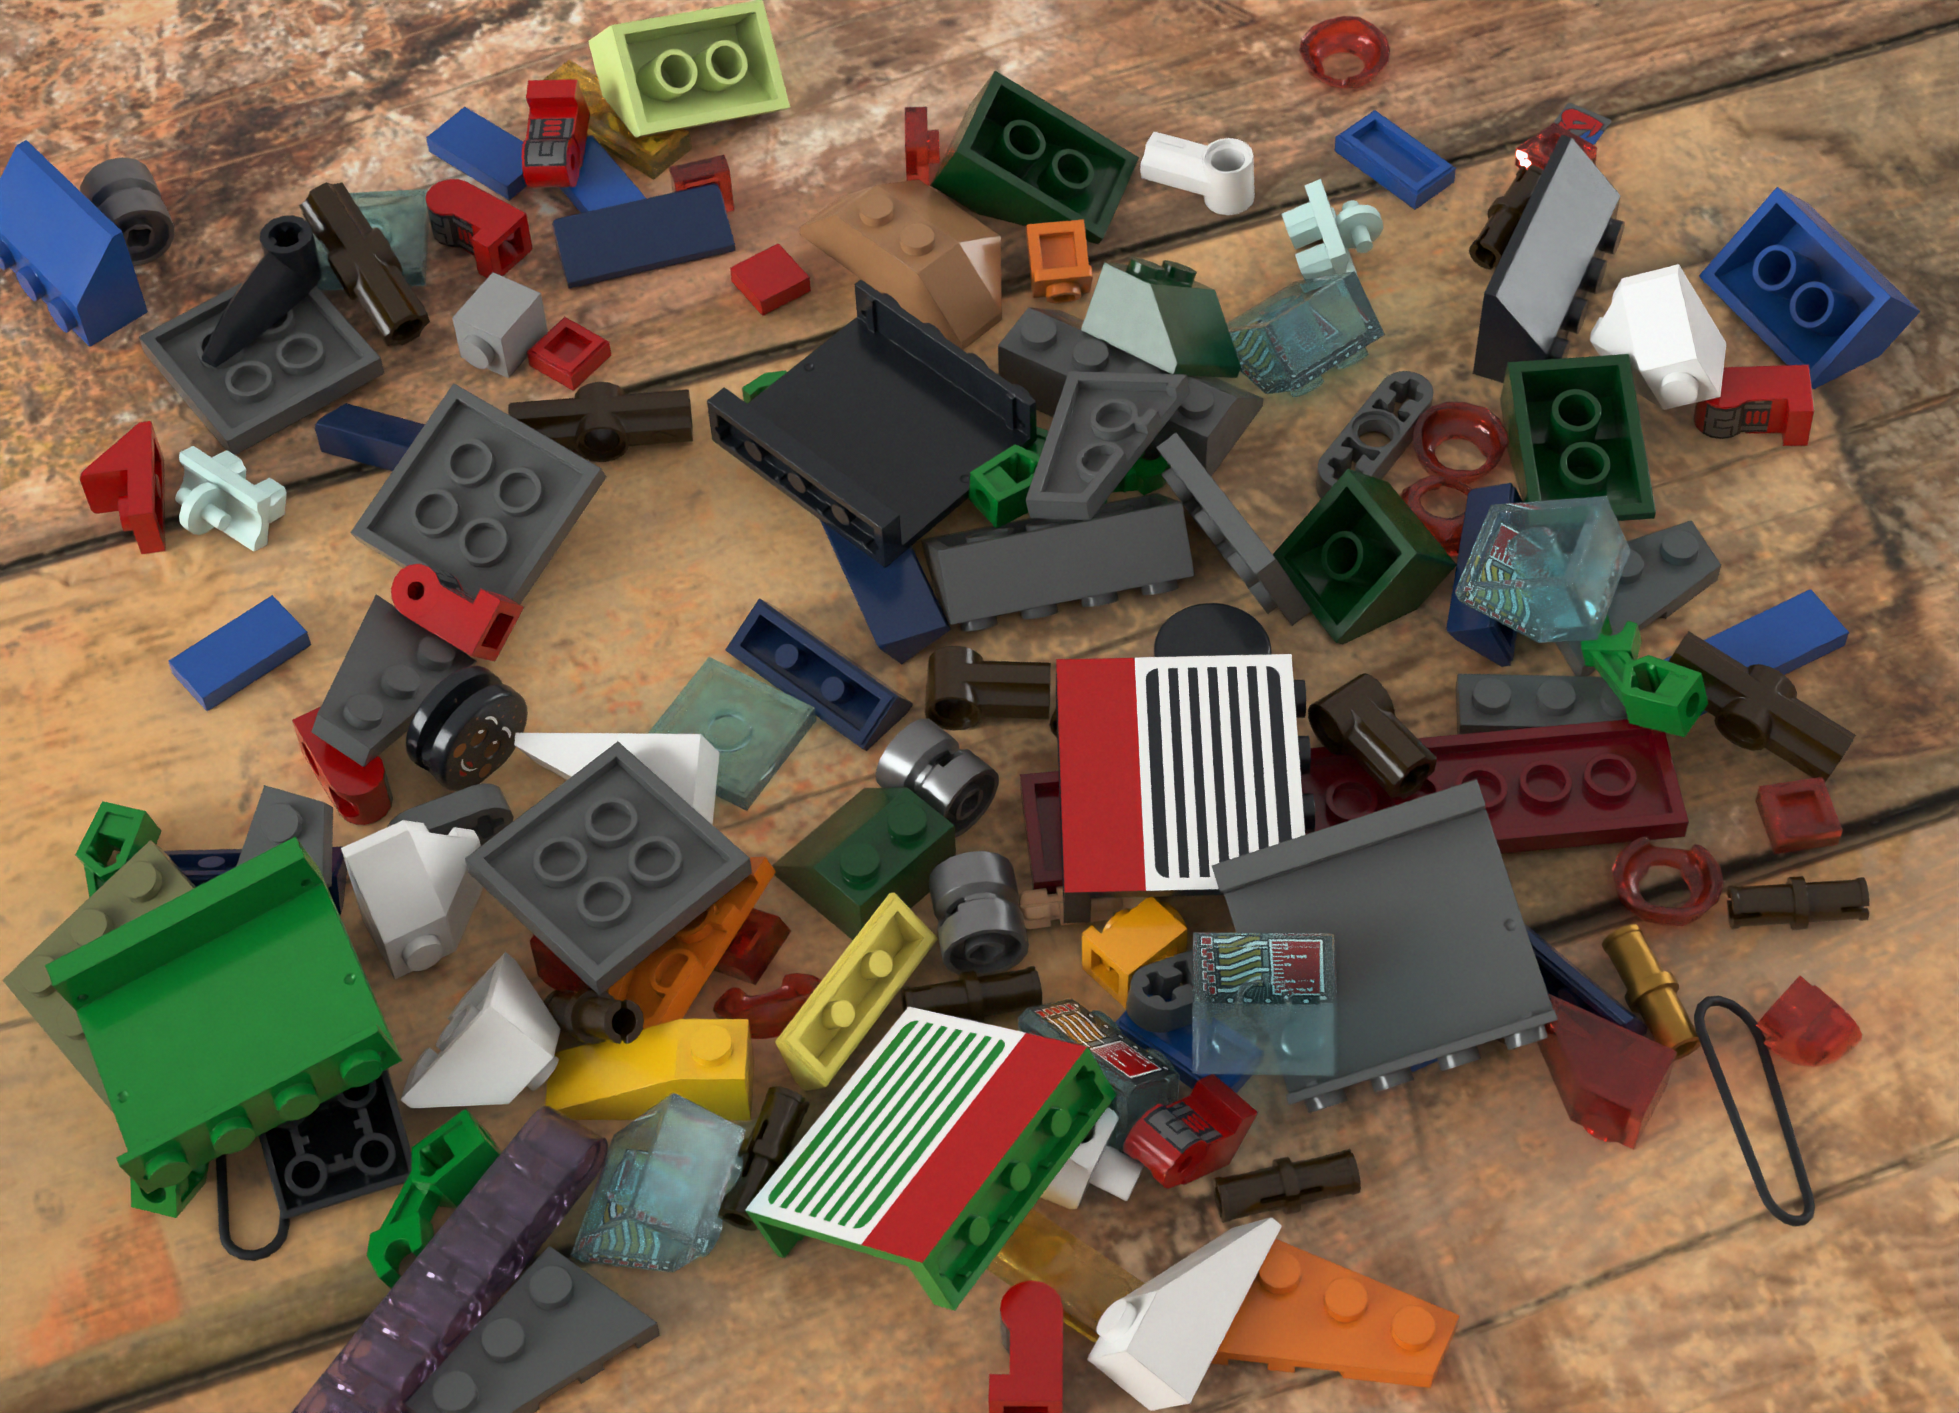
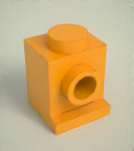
M1147 897L1132 910L1125 908L1117 912L1107 922L1102 933L1093 925L1082 932V969L1126 1009L1131 980L1138 969L1187 951L1188 928L1186 923L1172 905L1167 902L1159 903L1153 897Z

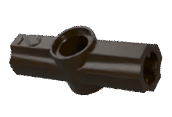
M326 182L309 191L308 197L299 207L304 219L309 222L316 239L320 241L328 253L326 254L328 263L348 297L352 301L354 299L358 300L387 346L393 344L403 346L419 337L424 327L430 323L424 305L414 294L413 288L409 286L401 274L403 273L401 264L378 227L372 229L342 182L337 184Z
M594 382L581 387L576 392L574 398L513 402L508 404V415L569 450H577L585 459L595 462L616 460L625 454L628 446L693 441L689 389L626 394L618 385L609 382Z
M1689 631L1668 661L1702 674L1709 703L1704 710L1715 716V725L1726 739L1741 748L1752 751L1766 748L1823 785L1841 761L1856 736L1797 699L1795 686L1781 672L1761 664L1746 667Z

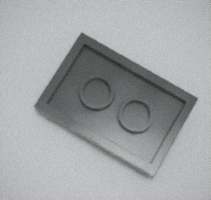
M1174 433L1156 447L1170 466L1168 470L1161 474L1180 499V502H1182L1195 522L1212 540L1214 546L1230 567L1244 581L1246 587L1265 612L1269 614L1278 607L1292 626L1310 613L1312 610L1279 562L1179 435Z

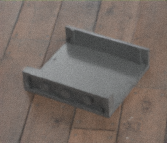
M1477 779L1211 865L1219 891L1225 896L1237 935L1332 936L1336 1004L1259 1003L1289 1093L1286 1094L1289 1105L1304 1100L1308 1113L1348 1101L1344 1087L1370 1079L1374 1092L1412 1081L1414 1077L1410 1066L1437 1058L1441 1071L1481 1059L1477 1045L1504 1037L1508 1050L1548 1038L1544 1024L1558 1020L1549 999Z

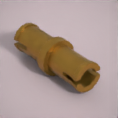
M1631 924L1621 927L1609 934L1603 940L1601 946L1604 952L1609 955L1628 990L1624 996L1631 1012L1641 1014L1661 1049L1660 1052L1665 1061H1675L1688 1056L1697 1050L1701 1043L1694 1025L1677 996L1679 990L1677 980L1673 973L1663 971L1643 936L1644 933L1639 925Z

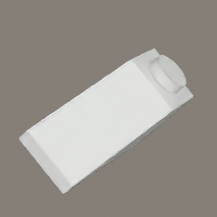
M515 733L514 745L537 764L566 780L618 741L713 825L720 752L701 734Z
M1270 1217L1233 1227L1122 1299L1115 1301L1104 1312L1098 1322L1096 1331L1100 1336L1087 1360L1150 1411L1189 1404L1282 1225Z

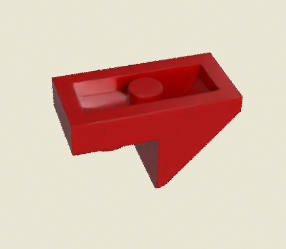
M152 421L139 422L84 469L80 475V482L93 513L100 514L119 511L123 531L134 532L141 554L166 551L164 458Z

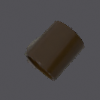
M946 646L937 649L929 656L925 716L940 728L953 731L973 727L980 721L981 717L1049 719L1051 663L984 661L979 653L967 647Z
M1360 674L1309 706L1308 719L1314 734L1321 744L1336 755L1347 752L1391 798L1399 796L1404 800L1421 789L1426 779L1435 771L1437 758L1395 716V709L1389 694L1372 675Z

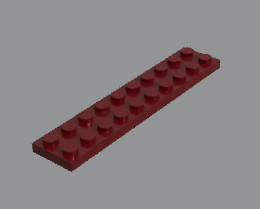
M1628 719L1418 738L1437 758L1435 771L1423 783L1421 789L1404 800L1399 796L1391 798L1347 752L1336 755L1325 747L1310 748V775H1301L1302 793L1314 794L1315 831L1476 779L1483 795L1486 811L1501 854L1685 837L1689 824L1666 733L1630 724ZM1059 772L1020 774V791L1033 890L1046 888L1047 894H1055L1056 887L1063 886Z

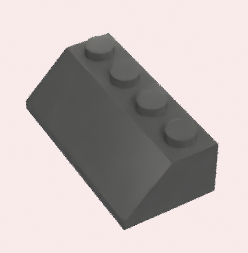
M1028 307L998 345L999 375L1011 384H1018L1025 388L1032 398L1036 400V410L1051 417H1054L1069 371L1170 374L1082 331L1083 320L1060 310ZM1187 376L1190 394L1146 448L1143 457L1148 460L1157 459L1161 453L1156 447L1174 433H1177L1209 475L1212 476L1263 407V398L1215 377Z
M1159 493L1105 503L1091 520L1027 518L1009 522L997 529L992 525L921 539L923 552L940 607L951 625L960 623L961 631H976L998 625L997 615L1021 611L1022 619L1050 616L1058 613L1057 603L1081 599L1082 607L1106 605L1119 600L1117 591L1141 587L1142 595L1166 593L1179 588L1177 579L1195 576L1182 502Z

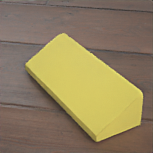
M895 892L888 894L775 1041L795 1082L804 1091L826 1088L938 940L935 934Z

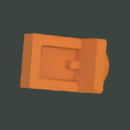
M1084 219L1027 224L1026 240L1033 298L1046 297L1050 303H1068L1080 299L1081 293H1090L1093 273L1092 266L1089 265Z

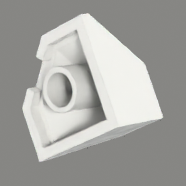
M1677 264L1622 278L1613 293L1612 303L1604 317H1599L1591 331L1590 342L1599 356L1629 354L1635 392L1663 410L1721 397L1726 342L1680 265Z
M402 820L341 848L363 922L394 979L412 971L426 970L439 962L442 957L456 951L483 889V886L469 874L465 861L467 856L481 847L480 840L474 830L453 827L448 835L429 833L424 823Z
M505 952L461 998L447 1018L450 1020V1023L437 1040L436 1046L441 1051L437 1054L430 1047L425 1049L409 1072L401 1101L410 1108L509 1104L526 1086L535 1091L552 1074L559 1062V1058L555 1056L560 1027L517 961Z

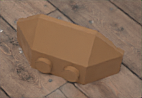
M919 179L879 184L842 196L799 227L802 237L881 294L887 293L891 295L901 308L923 323H930L937 327L946 339L962 350L1002 320L1000 235Z

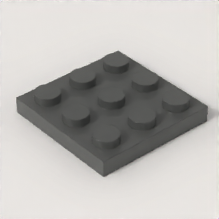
M242 283L139 336L146 356L224 449L230 453L237 455L385 374L381 357L317 286L267 331L216 368L203 362L202 355L224 310Z
M453 383L350 533L357 541L402 568L412 564H422L451 573L459 580L463 591L474 598L477 597L480 589L505 595L521 604L607 476L600 467Z
M618 741L465 858L469 874L598 995H601L752 873L750 858Z

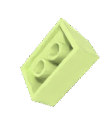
M763 0L609 26L588 41L602 96L635 138L783 111L790 108Z

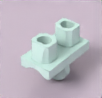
M1321 179L1305 185L1310 202L1282 213V217L1295 250L1320 239L1324 241V243L1295 254L1300 271L1309 290L1338 279L1345 294L1362 288L1348 248L1356 249L1359 253H1366L1372 249V242L1380 236L1383 230V221L1380 213L1370 205H1359L1357 201L1350 200L1343 204L1342 211L1336 215L1334 208L1330 206Z
M194 446L181 451L179 462L184 467V478L175 497V501L182 505L179 514L180 524L186 530L196 535L205 534L215 527L253 552L266 546L269 523L285 515L287 493L285 487L271 478L255 485L246 480V468L242 460L227 450L213 457L208 456Z

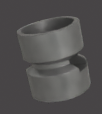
M124 157L109 159L94 166L85 175L80 186V192L123 232L133 266L147 264L161 257L170 248L175 237L174 224L165 204L161 200V195L154 178L145 164L136 159Z
M919 719L901 730L886 747L876 769V782L882 788H909L954 824L955 837H957L977 823L986 812L995 797L999 785V774L970 750H959V743L930 719Z
M987 851L965 852L950 857L935 867L929 877V889L934 915L939 921L937 932L942 960L947 969L958 975L962 972L975 971L979 977L998 974L1019 964L1028 953L1029 943L1023 914L1018 907L1019 893L1014 868L1009 859L998 853Z

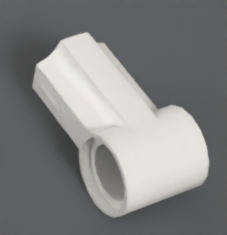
M1153 132L1147 141L1140 164L1141 178L1204 195L1205 205L1211 211L1222 215L1239 214L1253 204L1255 198L1254 158L1252 148L1247 143L1239 139L1225 138L1216 140L1207 146L1158 132Z

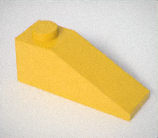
M677 1019L642 1029L638 1038L628 1044L624 1043V1041H621V1044L606 1040L597 1044L588 1043L555 1052L559 1062L548 1077L544 1111L546 1120L751 1121L755 1061L748 1019Z

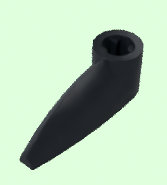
M293 215L281 216L265 224L260 232V243L264 256L246 277L224 310L202 355L203 362L216 368L233 357L279 321L318 284L322 278V266L312 228L309 222L303 218Z

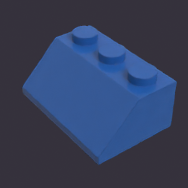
M27 140L18 144L0 178V269L6 270L10 267L16 273L18 282L30 299L37 301L41 298L47 304L54 321L64 332L67 333L73 330L91 347L148 312L123 232Z
M1779 187L1774 189L1699 275L1787 365H1809L1811 387L1813 389L1879 357L1921 312L1812 206Z

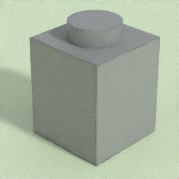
M494 272L452 317L460 356L476 368L489 369L507 378L528 357L527 351L548 333L541 293Z

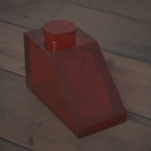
M1548 994L1558 1020L1544 1024L1548 1038L1539 1040L1537 1043L1570 1120L1582 1125L1589 1134L1599 1140L1618 1142L1634 1150L1667 1088L1677 1051Z

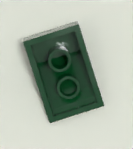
M994 71L969 105L930 186L979 215L1023 226L1027 224L1084 219L1086 241L1099 244L1106 234L1139 157L999 72Z
M1629 354L1508 362L1500 404L1507 450L1530 527L1654 519L1656 509Z

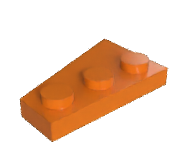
M765 856L749 857L752 873L609 988L608 994L613 996L615 1000H631L640 1007L644 1018L643 1029L683 1019L776 873Z
M1275 1239L1211 1364L1228 1365V1361L1231 1359L1267 1363V1370L1294 1373L1295 1367L1339 1371L1345 1379L1431 1388L1456 1332L1460 1315Z

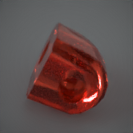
M1799 976L1756 1025L1758 1029L1768 1036L1764 1045L1776 1055L1793 1065L1811 1068L1837 1062L1862 1041L1861 1030L1854 1019L1816 985L1812 986L1802 976Z

